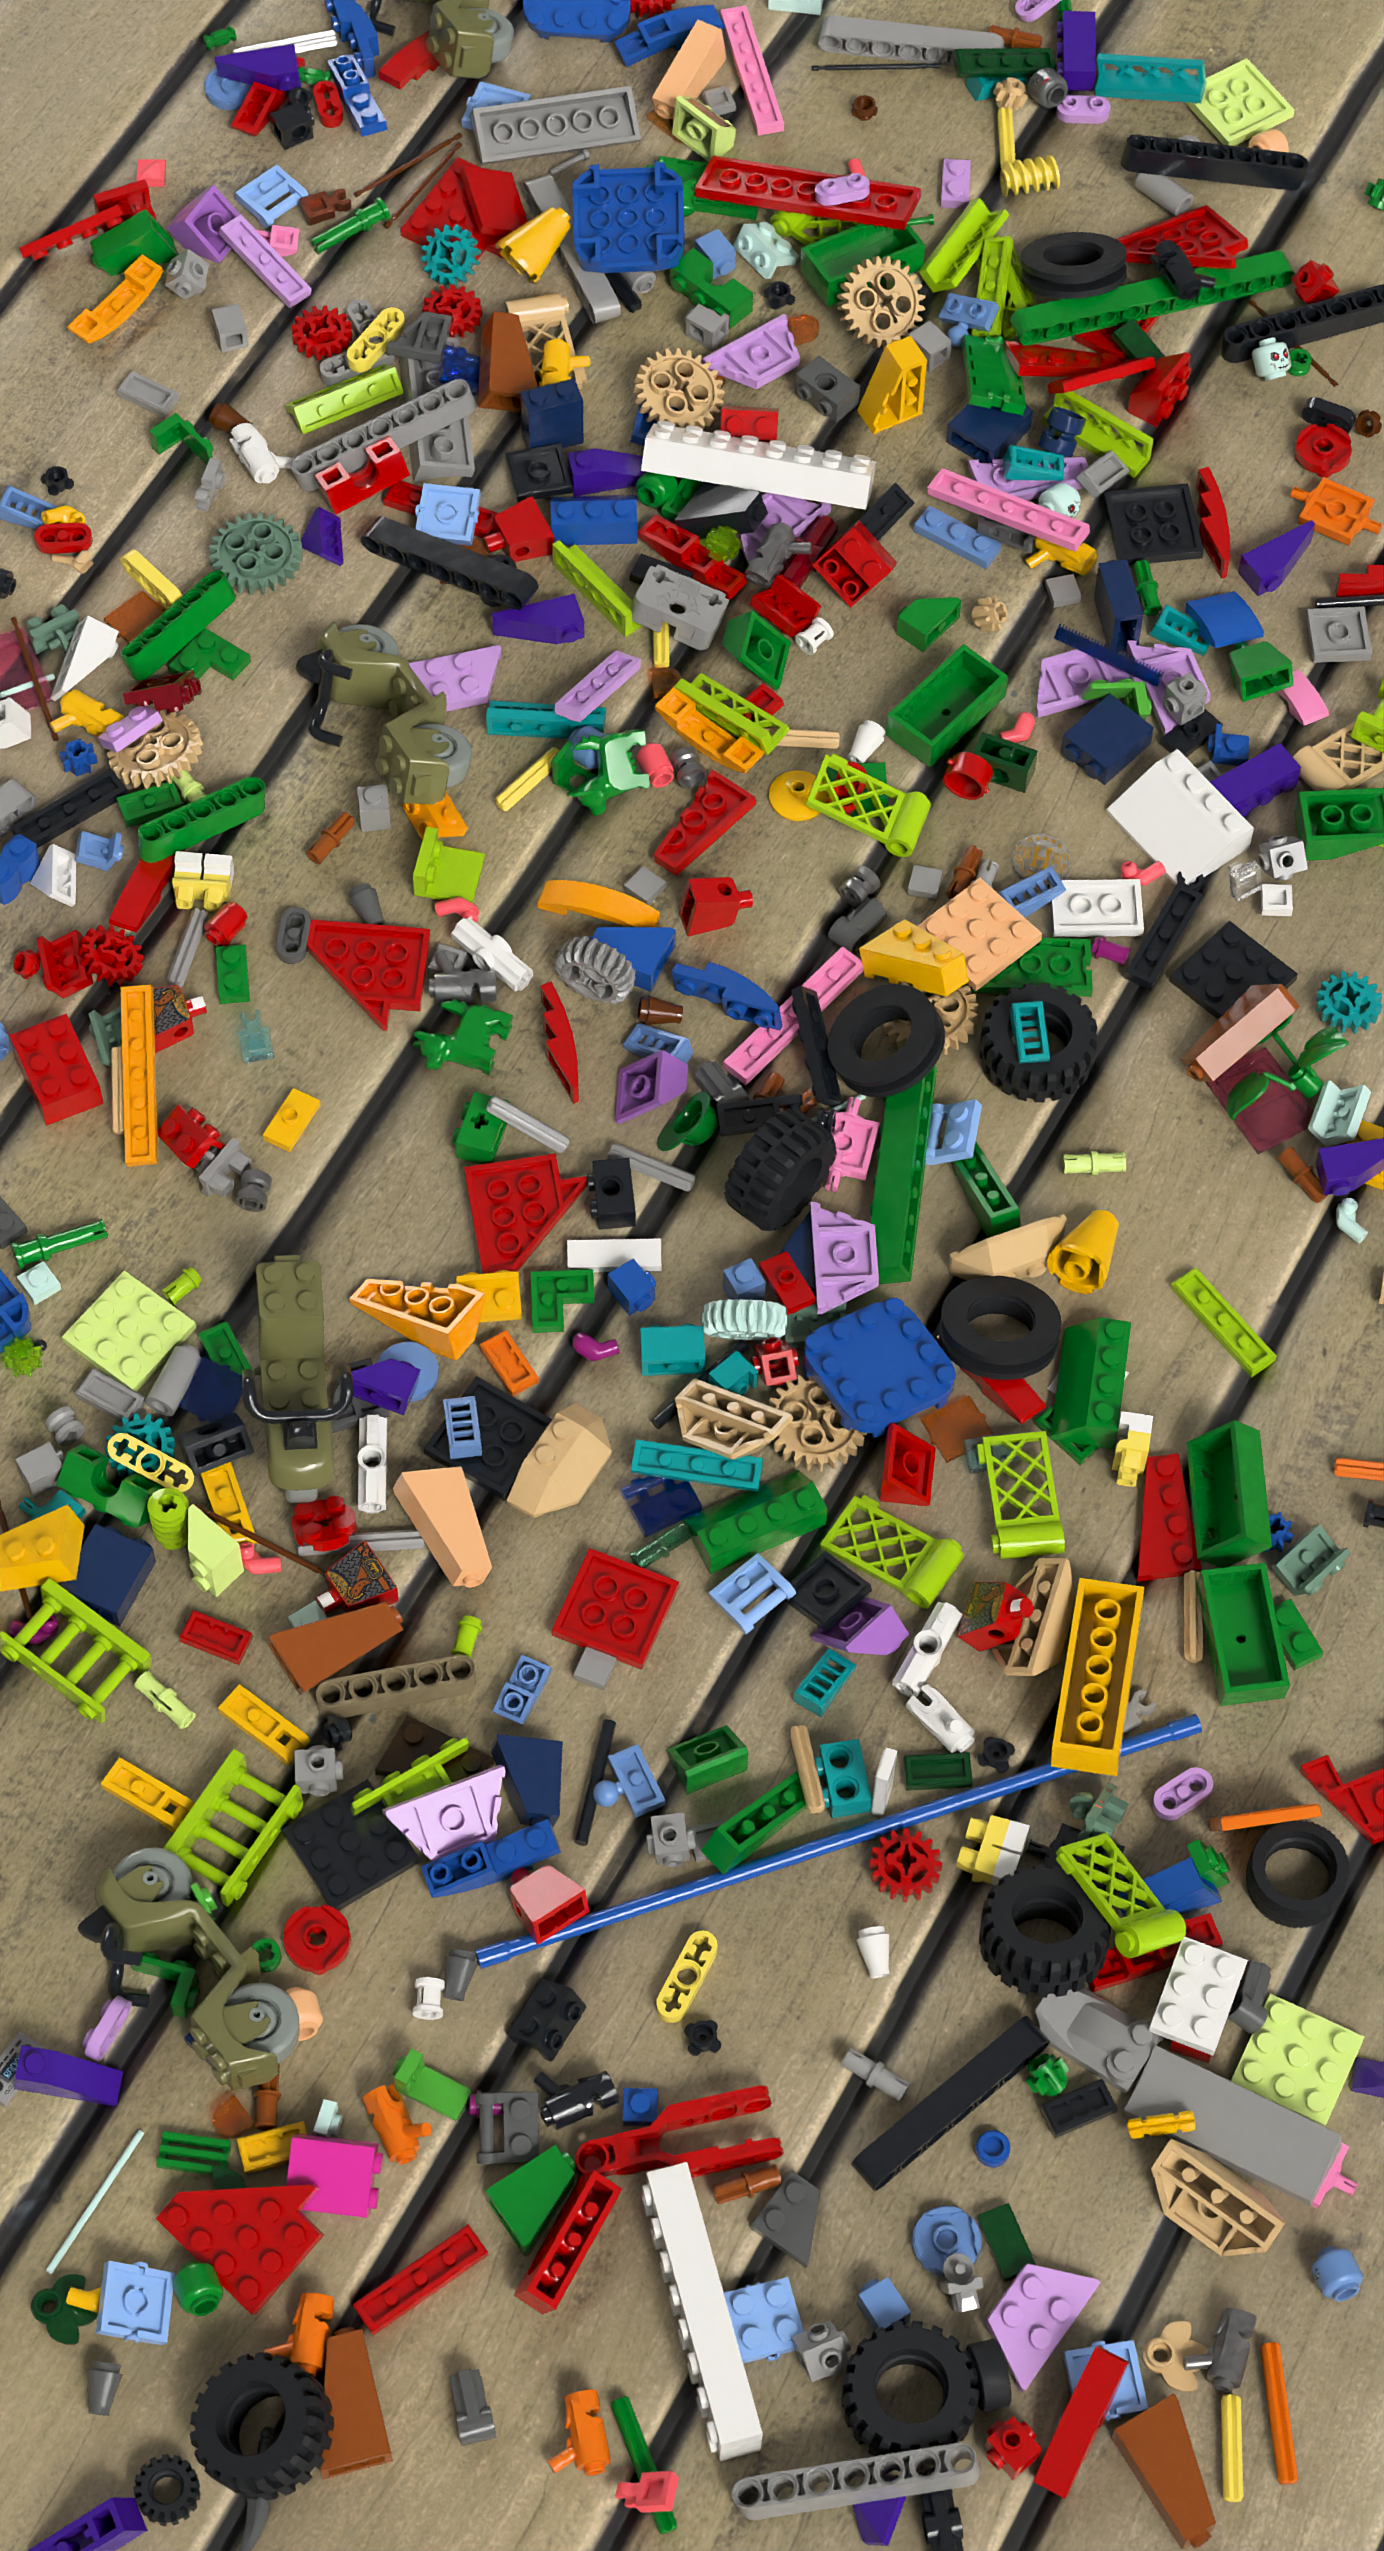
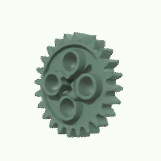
M259 512L257 518H252V515L247 513L246 520L236 516L235 524L226 521L227 530L218 528V536H212L213 545L209 546L210 565L213 566V571H223L231 587L238 586V593H242L245 588H249L250 595L254 594L255 589H260V592L264 595L267 587H270L275 592L277 583L286 586V578L294 579V571H300L303 551L302 542L299 541L298 532L293 533V526L291 524L285 526L283 518L274 522L273 514L269 515L267 519H263L262 512Z

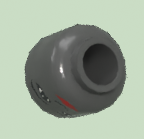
M1046 67L1033 74L1028 83V92L1042 107L1050 109L1065 100L1068 84L1055 70Z

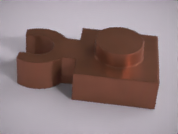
M343 188L337 189L331 196H327L326 192L323 191L299 199L300 207L310 226L335 218V211L346 212L351 209V200L346 199V191Z

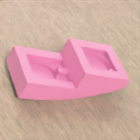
M272 225L271 232L256 230L281 257L297 254L300 229Z
M1299 669L1293 671L1294 686L1277 691L1288 702L1289 713L1303 726L1329 716V711L1322 698Z

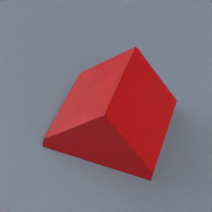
M895 1423L888 1424L880 1501L928 1506L931 1499L936 1447Z

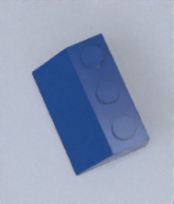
M636 495L550 497L551 531L554 534V542L560 540L565 546L574 544H637Z

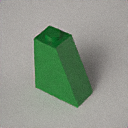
M146 209L90 241L93 250L91 258L98 269L103 268L110 276L124 273L142 254L156 264L171 262V259L178 256L173 238Z
M556 2145L485 2190L486 2201L524 2257L532 2251L575 2184L574 2170L577 2167L571 2156L566 2151L561 2154Z

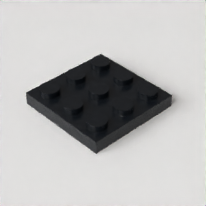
M1188 483L1104 492L1103 500L1117 561L1127 559L1128 565H1134L1136 561L1143 559L1149 563L1203 558L1204 550Z
M1229 920L1170 975L1169 982L1219 1020L1251 985L1282 984L1287 989L1297 980L1298 973Z
M476 1376L461 1397L475 1396L482 1456L450 1459L446 1420L442 1422L423 1448L424 1454L448 1468L462 1466L465 1478L505 1500L513 1487L523 1461L549 1426L552 1419ZM470 1406L454 1407L451 1412L470 1410ZM471 1416L452 1418V1422L470 1420ZM472 1426L453 1428V1430H470ZM473 1436L455 1438V1441L470 1440L474 1438Z
M368 1779L282 1829L283 1836L327 1905L338 1911L420 1863L418 1855L405 1835L383 1814L382 1809H385L386 1806L382 1800L355 1816L352 1814L350 1808L351 1804L355 1802L353 1797L369 1787L372 1791L375 1790Z

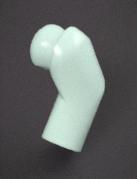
M1345 1198L1336 1208V1224L1341 1231L1359 1244L1367 1236L1368 1231L1356 1223L1355 1211L1358 1209L1357 1202L1352 1198Z

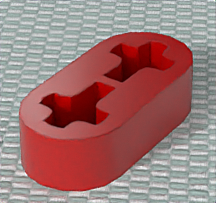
M330 81L318 82L313 87V96L319 121L327 128L338 127L343 122V107L337 87ZM323 93H327L329 98L325 99ZM327 110H332L333 115L330 116Z

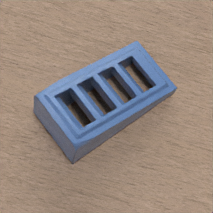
M8 485L0 501V519L37 530L40 526L45 525L41 520L42 511L53 509L57 506ZM11 503L16 504L15 509L10 507ZM22 506L27 507L25 513L20 511ZM33 509L38 510L36 517L31 516Z
M1050 866L999 891V895L1026 918L1064 893L1066 888L1054 868ZM1048 879L1053 888L1048 890L1043 881ZM1037 886L1041 894L1037 895L1033 888ZM1027 893L1030 897V899L1027 901L1023 897V894ZM1017 900L1019 905L1015 906L1013 901Z
M637 1023L623 1043L624 1049L642 1058L664 1050L665 1047H668L666 1049L667 1053L686 1064L693 1055L689 1038ZM646 1036L647 1038L644 1043L639 1044L642 1038Z
M475 1396L443 1399L450 1459L482 1456ZM470 1406V1410L451 1412V1408ZM471 1416L470 1420L452 1422V1418ZM472 1426L470 1430H453V1428ZM473 1436L474 1438L470 1440L455 1441V1438Z

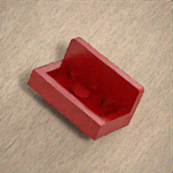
M145 179L93 195L96 214L117 204H130L134 215L146 209L157 220L151 206L149 186ZM134 215L123 219V222L133 217ZM106 226L102 228L103 233H106L112 228L108 229Z
M782 574L775 576L770 589L753 595L749 604L762 617L770 620L780 628L781 632L790 637H794L799 632H804L812 625V620L818 616L821 605Z
M77 930L52 942L43 936L36 938L39 949L36 953L44 975H42L43 983L49 991H53L62 999L94 984L92 975L87 974L89 967L80 965L83 957L77 955V952L80 949L79 943L83 936Z
M177 1105L163 1122L157 1133L161 1140L185 1165L194 1169L212 1145L220 1150L226 1145L219 1139L221 1133L211 1124L204 1123L206 1117L193 1107L187 1110Z

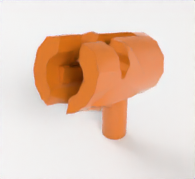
M394 2084L388 2086V2089H386L385 2085L369 2091L361 2100L367 2114H374L371 2124L373 2129L378 2132L390 2162L397 2161L398 2165H403L417 2158L416 2152L421 2148L417 2138L430 2136L432 2132L431 2125L427 2122L412 2124L403 2097L397 2091Z
M302 2293L292 2325H295L294 2333L288 2337L287 2343L264 2349V2351L272 2356L278 2354L285 2358L290 2357V2361L310 2373L312 2377L316 2376V2372H322L326 2360L327 2338L330 2335V2327L323 2321L328 2322L332 2319L334 2298L320 2293Z
M588 2389L571 2393L564 2397L566 2406L565 2429L569 2428L570 2432L566 2449L548 2460L547 2463L554 2474L575 2461L576 2469L584 2471L585 2476L604 2473L605 2466L611 2463L604 2421L599 2416L592 2417L601 2411L598 2391Z

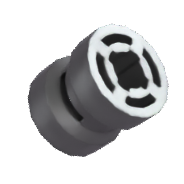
M694 747L681 748L670 757L674 771L678 772V782L684 788L695 787L701 784L707 777V772L704 766L699 763L700 756Z
M860 865L852 872V878L846 879L839 886V892L846 902L854 907H859L867 899L868 894L874 893L880 887V880L871 869Z
M260 1170L244 1171L240 1180L242 1189L237 1193L236 1204L247 1211L261 1212L267 1206L268 1197L266 1192H269L271 1189L272 1178Z

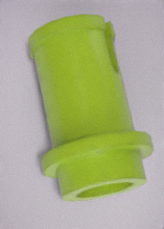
M192 1267L187 1270L185 1268L182 1269V1274L161 1290L171 1304L176 1305L191 1290L200 1288L199 1284L203 1280Z
M465 1615L462 1620L458 1621L459 1631L451 1651L452 1655H466L472 1658L477 1636L483 1631L480 1619Z

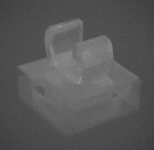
M1254 860L1245 865L1237 861L1228 866V869L1231 871L1229 873L1231 896L1238 902L1261 890V868Z

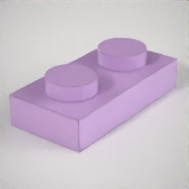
M944 159L941 208L965 209L968 206L971 160Z
M139 706L132 709L129 715L120 722L109 725L106 728V732L98 736L102 747L118 753L163 720L157 710L147 706Z

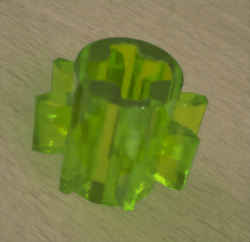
M721 525L718 529H712L705 540L706 548L711 550L708 556L718 562L722 558L724 562L735 558L741 547L740 540L735 538L738 531L728 526L724 528Z
M16 1337L15 1342L10 1347H4L7 1356L3 1360L6 1369L13 1367L14 1377H18L19 1374L32 1377V1372L36 1368H42L41 1359H39L43 1355L41 1346L33 1348L32 1338L19 1340Z

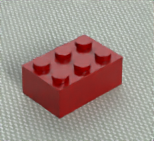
M67 1013L9 1035L13 1054L46 1126L104 1104L100 1084Z

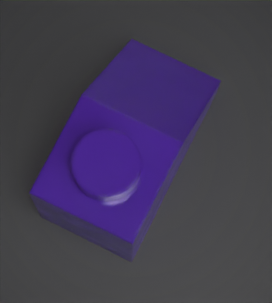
M390 1358L352 1372L353 1397L404 1416L417 1387L421 1369L415 1368L409 1362Z

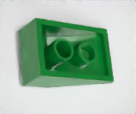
M1384 788L1299 792L1294 815L1298 839L1302 840L1304 844L1306 861L1332 860L1384 844Z

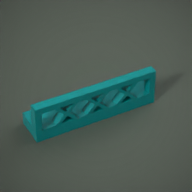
M1101 53L1097 57L1099 77L1095 87L1096 96L1188 103L1202 102L1207 84L1204 60ZM1105 64H1114L1119 69L1106 70ZM1133 65L1141 66L1145 71L1137 72L1131 67ZM1166 67L1172 72L1170 74L1162 73L1158 68ZM1197 69L1198 75H1189L1184 70Z
M490 701L489 708H487L486 724L487 734L569 739L574 730L588 725L602 733L605 731L606 707H597L581 722L571 721L566 717L555 714V704Z
M636 1439L631 1473L758 1492L760 1478L763 1473V1458L745 1456L732 1460L704 1449Z

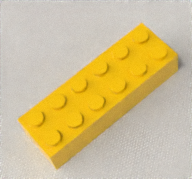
M1079 1578L1053 1738L1051 1767L1117 1776L1142 1615L1144 1587Z

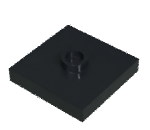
M561 443L506 453V462L517 503L531 496L535 500L573 493V486Z
M824 1551L790 1582L796 1594L789 1600L785 1598L784 1601L827 1633L872 1591L870 1583Z

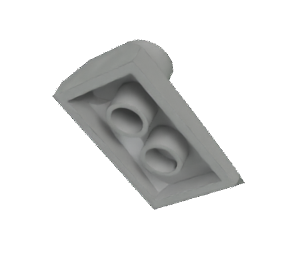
M1082 1988L1074 1993L1072 1990H1068L1067 1995L1056 1997L1055 1994H1048L1047 1998H1043L1035 2010L1040 2030L1050 2040L1049 2046L1097 2077L1103 2078L1105 2082L1125 2095L1129 2093L1144 2070L1154 2045L1159 2047L1164 2038L1149 2032L1150 2022L1133 2018L1086 1988Z

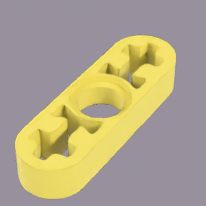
M397 308L383 310L347 351V363L352 371L359 373L368 371L387 350L388 343L390 341L394 342L405 329L404 314L401 310ZM379 336L384 339L381 343L373 344L368 341L371 337Z
M135 549L130 550L120 558L125 571L166 610L182 597L178 588Z
M126 1433L116 1434L108 1442L107 1451L113 1460L166 1488H174L180 1492H185L190 1489L194 1482L193 1472L187 1465ZM123 1439H127L129 1441L127 1446L134 1451L137 1450V1445L144 1448L138 1454L135 1466L129 1463L133 1458L126 1453H123L121 1457L115 1455L117 1450L113 1447L115 1441L121 1442ZM149 1453L157 1455L160 1460L159 1468L151 1473L146 1472L141 1466L143 1456ZM166 1460L172 1463L168 1468L176 1473L180 1469L186 1471L184 1475L188 1479L186 1485L179 1484L178 1487H174L172 1485L174 1479L166 1474L163 1481L157 1478L163 1472Z
M697 1931L689 1937L658 1995L656 2010L658 2016L663 2021L676 2023L682 2020L694 2000L717 1955V1940L710 1932ZM704 1941L708 1943V1950L710 1952L704 1950L698 1964L693 1961L697 1950L695 1944L701 1945ZM683 1969H691L696 1973L697 1979L692 1984L685 1985L678 1980L677 1975ZM676 1989L681 1993L677 2003L679 2010L673 2008L671 2012H667L664 2002L670 2003L673 2000Z

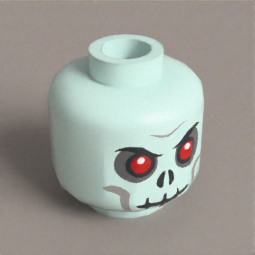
M1275 337L1259 341L1260 347L1252 352L1256 374L1259 377H1264L1265 381L1286 376V371L1291 367L1286 343L1276 342Z
M1059 483L1041 493L1038 505L1073 518L1080 510V495L1070 485Z

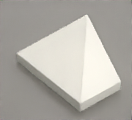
M55 844L50 845L30 884L47 896L73 907L76 902L75 854Z

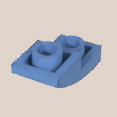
M521 1654L509 1683H505L492 1712L523 1725L534 1708L553 1669Z

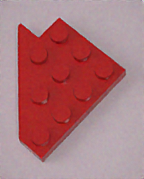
M457 157L402 226L401 236L421 246H428L430 242L426 237L431 236L434 238L436 236L435 228L443 232L445 224L451 226L452 229L455 225H459L462 227V231L465 229L472 233L471 237L478 240L474 248L481 250V254L475 256L476 260L481 257L485 250L503 258L500 254L502 249L496 248L495 245L504 237L479 233L460 175L463 165L481 167ZM458 238L449 239L452 243L455 241H461V239Z
M1208 205L1117 239L1125 246L1126 262L1153 264L1150 260V255L1156 254V256H1159L1155 247L1158 243L1165 240H1171L1176 245H1179L1192 267L1236 268L1234 255L1248 249V239Z
M311 919L307 940L308 952L382 1031H387L390 1009L421 1011L431 937L430 929Z
M556 1153L464 1167L482 1274L495 1273L499 1270L518 1272L588 1186L587 1176L561 1180Z
M314 2184L178 2192L156 2217L165 2229L198 2262H205L214 2267L222 2286L251 2315H256L324 2236L301 2212L303 2207L320 2189Z

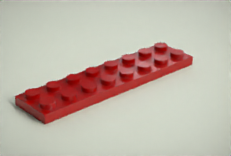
M713 155L695 187V196L708 200H719L764 209L781 210L788 213L794 212L814 217L832 218L839 221H851L865 225L904 230L921 198V188L869 180L870 193L866 198L825 206L816 201L815 186L824 179L843 177L842 175Z

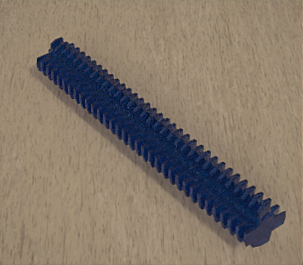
M1061 623L1059 624L1054 639L1158 687L1164 671L1160 674L1161 670L1157 672L1158 668L1154 671L1155 667H1153L1151 670V665L1147 668L1148 664L1144 666L1145 662L1141 665L1142 661H1140L1138 664V659L1134 662L1135 657L1133 660H1131L1132 656L1128 659L1129 655L1125 657L1126 653L1123 656L1122 651L1120 654H1118L1119 650L1115 653L1116 648L1112 651L1113 647H1111L1109 650V645L1107 648H1105L1106 644L1102 647L1103 642L1101 645H1099L1100 641L1096 644V639L1094 642L1093 638L1090 641V636L1088 639H1086L1087 635L1083 638L1084 633L1080 636L1081 632H1079L1077 635V630L1073 633L1074 629L1070 631L1071 627L1067 630L1068 626L1064 629L1065 624L1062 627Z

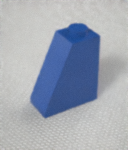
M597 927L593 936H588L590 940L597 938L599 942H607V945L611 948H617V952L626 956L625 960L630 961L632 968L636 971L634 986L651 992L676 946V929L671 927Z
M1191 1857L1143 1879L1166 1910L1173 1909L1180 1915L1222 1902L1217 1887L1199 1875ZM1119 1891L1121 1898L1128 1900V1894ZM1135 1898L1136 1905L1150 1909L1144 1901ZM1121 1909L1123 1916L1126 1917V1911Z

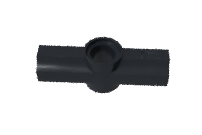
M935 2468L925 2470L919 2473V2475H931ZM952 2489L920 2494L923 2507V2530L926 2543L930 2545L931 2551H964L961 2540L963 2539L962 2521L959 2509L954 2505Z

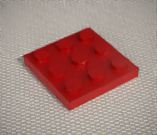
M589 1548L552 1628V1636L583 1648L589 1647L617 1658V1661L642 1670L679 1589V1581Z

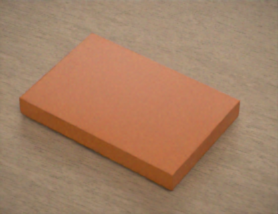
M1315 1803L1214 1817L1209 1820L1210 1831H1226L1322 1816L1320 1805Z

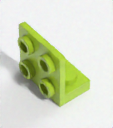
M426 827L413 873L414 895L438 900L462 897L474 903L485 862V854L443 846V841H439L438 828Z

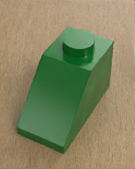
M958 597L916 599L909 607H903L896 618V634L921 652H924L960 618L962 600Z

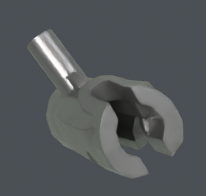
M785 523L771 524L761 544L755 551L756 558L751 559L745 571L747 573L746 578L757 586L769 588L775 576L783 569V561L789 559L792 554H811L812 543L794 542L796 537L793 529Z
M446 951L438 952L435 955L442 972L435 973V979H429V996L435 997L436 1003L452 1001L453 999H456L458 1002L472 1003L476 993H479L482 1002L497 1001L496 971L471 968L468 972H462L459 968H453Z
M1224 2308L1221 2319L1212 2336L1216 2338L1214 2346L1209 2347L1206 2354L1183 2356L1184 2370L1208 2369L1207 2379L1212 2382L1214 2389L1221 2392L1231 2393L1233 2388H1240L1251 2347L1250 2342L1244 2339L1250 2338L1253 2334L1257 2320L1256 2315L1241 2309Z

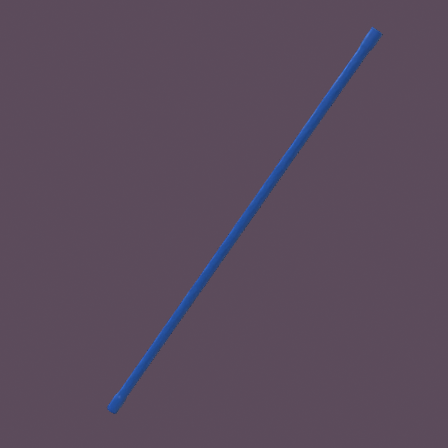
M1192 1714L1168 1722L1164 1726L1124 1738L1122 1740L1120 1757L1168 1741H1177L1201 1733L1202 1726L1196 1714ZM1051 1763L737 1865L724 1875L719 1871L582 1916L539 1945L534 1942L530 1934L475 1949L476 1958L480 1969L508 1961L514 1956L891 1833L893 1830L898 1831L1077 1772L1078 1770L1051 1767Z

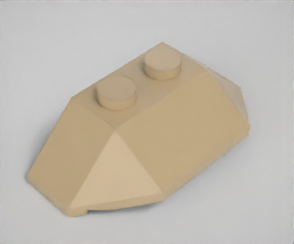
M1064 1214L1045 1218L987 1238L966 1247L962 1251L953 1252L949 1255L948 1271L951 1275L967 1281L984 1276H1005L1016 1279L1038 1277L1048 1270L1047 1259L1049 1253L1062 1240L1067 1219Z
M695 1378L675 1397L683 1441L732 1460L756 1454L774 1440L793 1420L792 1414Z
M576 1403L559 1411L523 1461L507 1498V1503L533 1518L542 1516L543 1513L557 1511L578 1504L612 1455V1449L602 1417Z
M1039 1558L1033 1564L1034 1568L1025 1574L1014 1586L1032 1601L1034 1611L1030 1617L1023 1618L1020 1633L1016 1639L991 1649L1007 1676H1036L1059 1663L1075 1609L1070 1561L1067 1558Z
M1170 2139L1151 2167L1164 2215L1221 2257L1267 2252L1286 2224L1285 2220L1264 2194L1207 2153Z

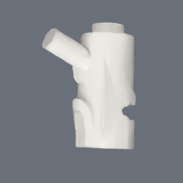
M251 423L239 424L232 429L231 434L234 438L229 439V443L233 450L239 454L240 461L245 464L257 483L267 484L274 481L279 468L291 469V463L294 458L275 456L273 452H270L267 448L266 440Z
M930 1684L922 1686L920 1688L923 1692L922 1697L930 1705H923L912 1695L906 1704V1709L951 1753L957 1751L960 1753L965 1752L975 1740L972 1737L975 1730Z

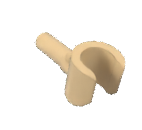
M84 550L76 558L52 555L53 562L72 565L79 573H85L94 564L92 561H89L91 554Z

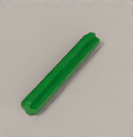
M624 2396L612 2401L611 2408L640 2481L641 2473L657 2472L630 2399ZM673 2511L651 2512L661 2535L668 2534L677 2529V2522Z

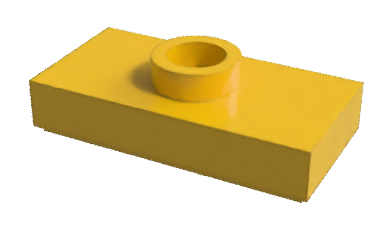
M293 1088L263 1133V1140L291 1152L321 1106L320 1100Z
M304 2121L237 2138L245 2175L289 2163L292 2137L296 2133L307 2135Z

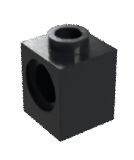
M299 101L270 113L272 133L284 150L313 138L312 126L315 125L313 115L309 110H305Z

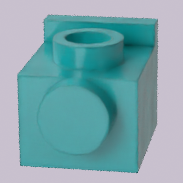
M735 1351L709 1373V1384L742 1396L749 1386L752 1389L758 1386V1370L738 1351Z

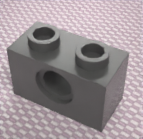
M817 356L796 374L795 393H797L800 399L809 402L817 408L823 416L829 417L837 423L859 404L860 385L821 356Z

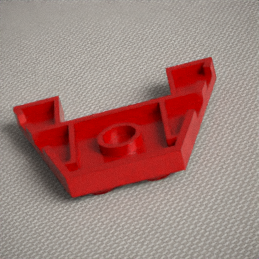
M1328 1755L1300 1766V1773L1372 1845L1384 1840V1768L1343 1784Z

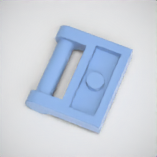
M277 164L235 192L236 200L252 213L266 229L274 224L276 218L300 203L299 199L309 196L306 189ZM287 192L292 193V195L267 211L265 207Z
M976 1099L948 1105L933 1104L926 1152L927 1165L973 1158L982 1105ZM947 1120L942 1148L937 1149L942 1122Z
M759 1553L709 1592L711 1600L736 1623L744 1634L754 1629L753 1624L785 1598L789 1600L796 1594L792 1585ZM772 1585L777 1588L744 1615L741 1610Z

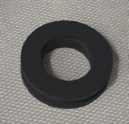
M1068 232L1042 237L1028 244L1021 252V265L1023 267L1021 270V280L1028 290L1052 298L1077 299L1101 295L1118 288L1126 280V248L1117 239L1097 233ZM1080 264V265H1077V266H1064V265Z
M902 984L879 986L856 997L838 1015L828 1037L827 1050L829 1060L843 1081L853 1091L869 1097L895 1095L920 1082L935 1066L944 1047L945 1027L936 1009L918 989ZM899 1019L911 1022V1033L904 1046L897 1053L884 1060L874 1062L861 1059L862 1047L867 1037L877 1027L886 1022Z
M1005 1276L978 1277L958 1285L945 1298L941 1311L939 1340L946 1355L955 1364L970 1373L997 1380L1020 1379L1043 1370L1055 1357L1061 1331V1315L1057 1305L1050 1296L1031 1283ZM987 1314H1004L1014 1317L1025 1324L1030 1333L1024 1338L1014 1341H996L976 1332L970 1325V1322L977 1317Z

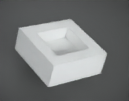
M1262 884L1261 916H1292V885Z

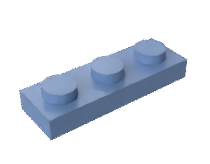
M928 506L914 524V532L984 569L989 567L1002 548V543L977 533V530L931 506Z

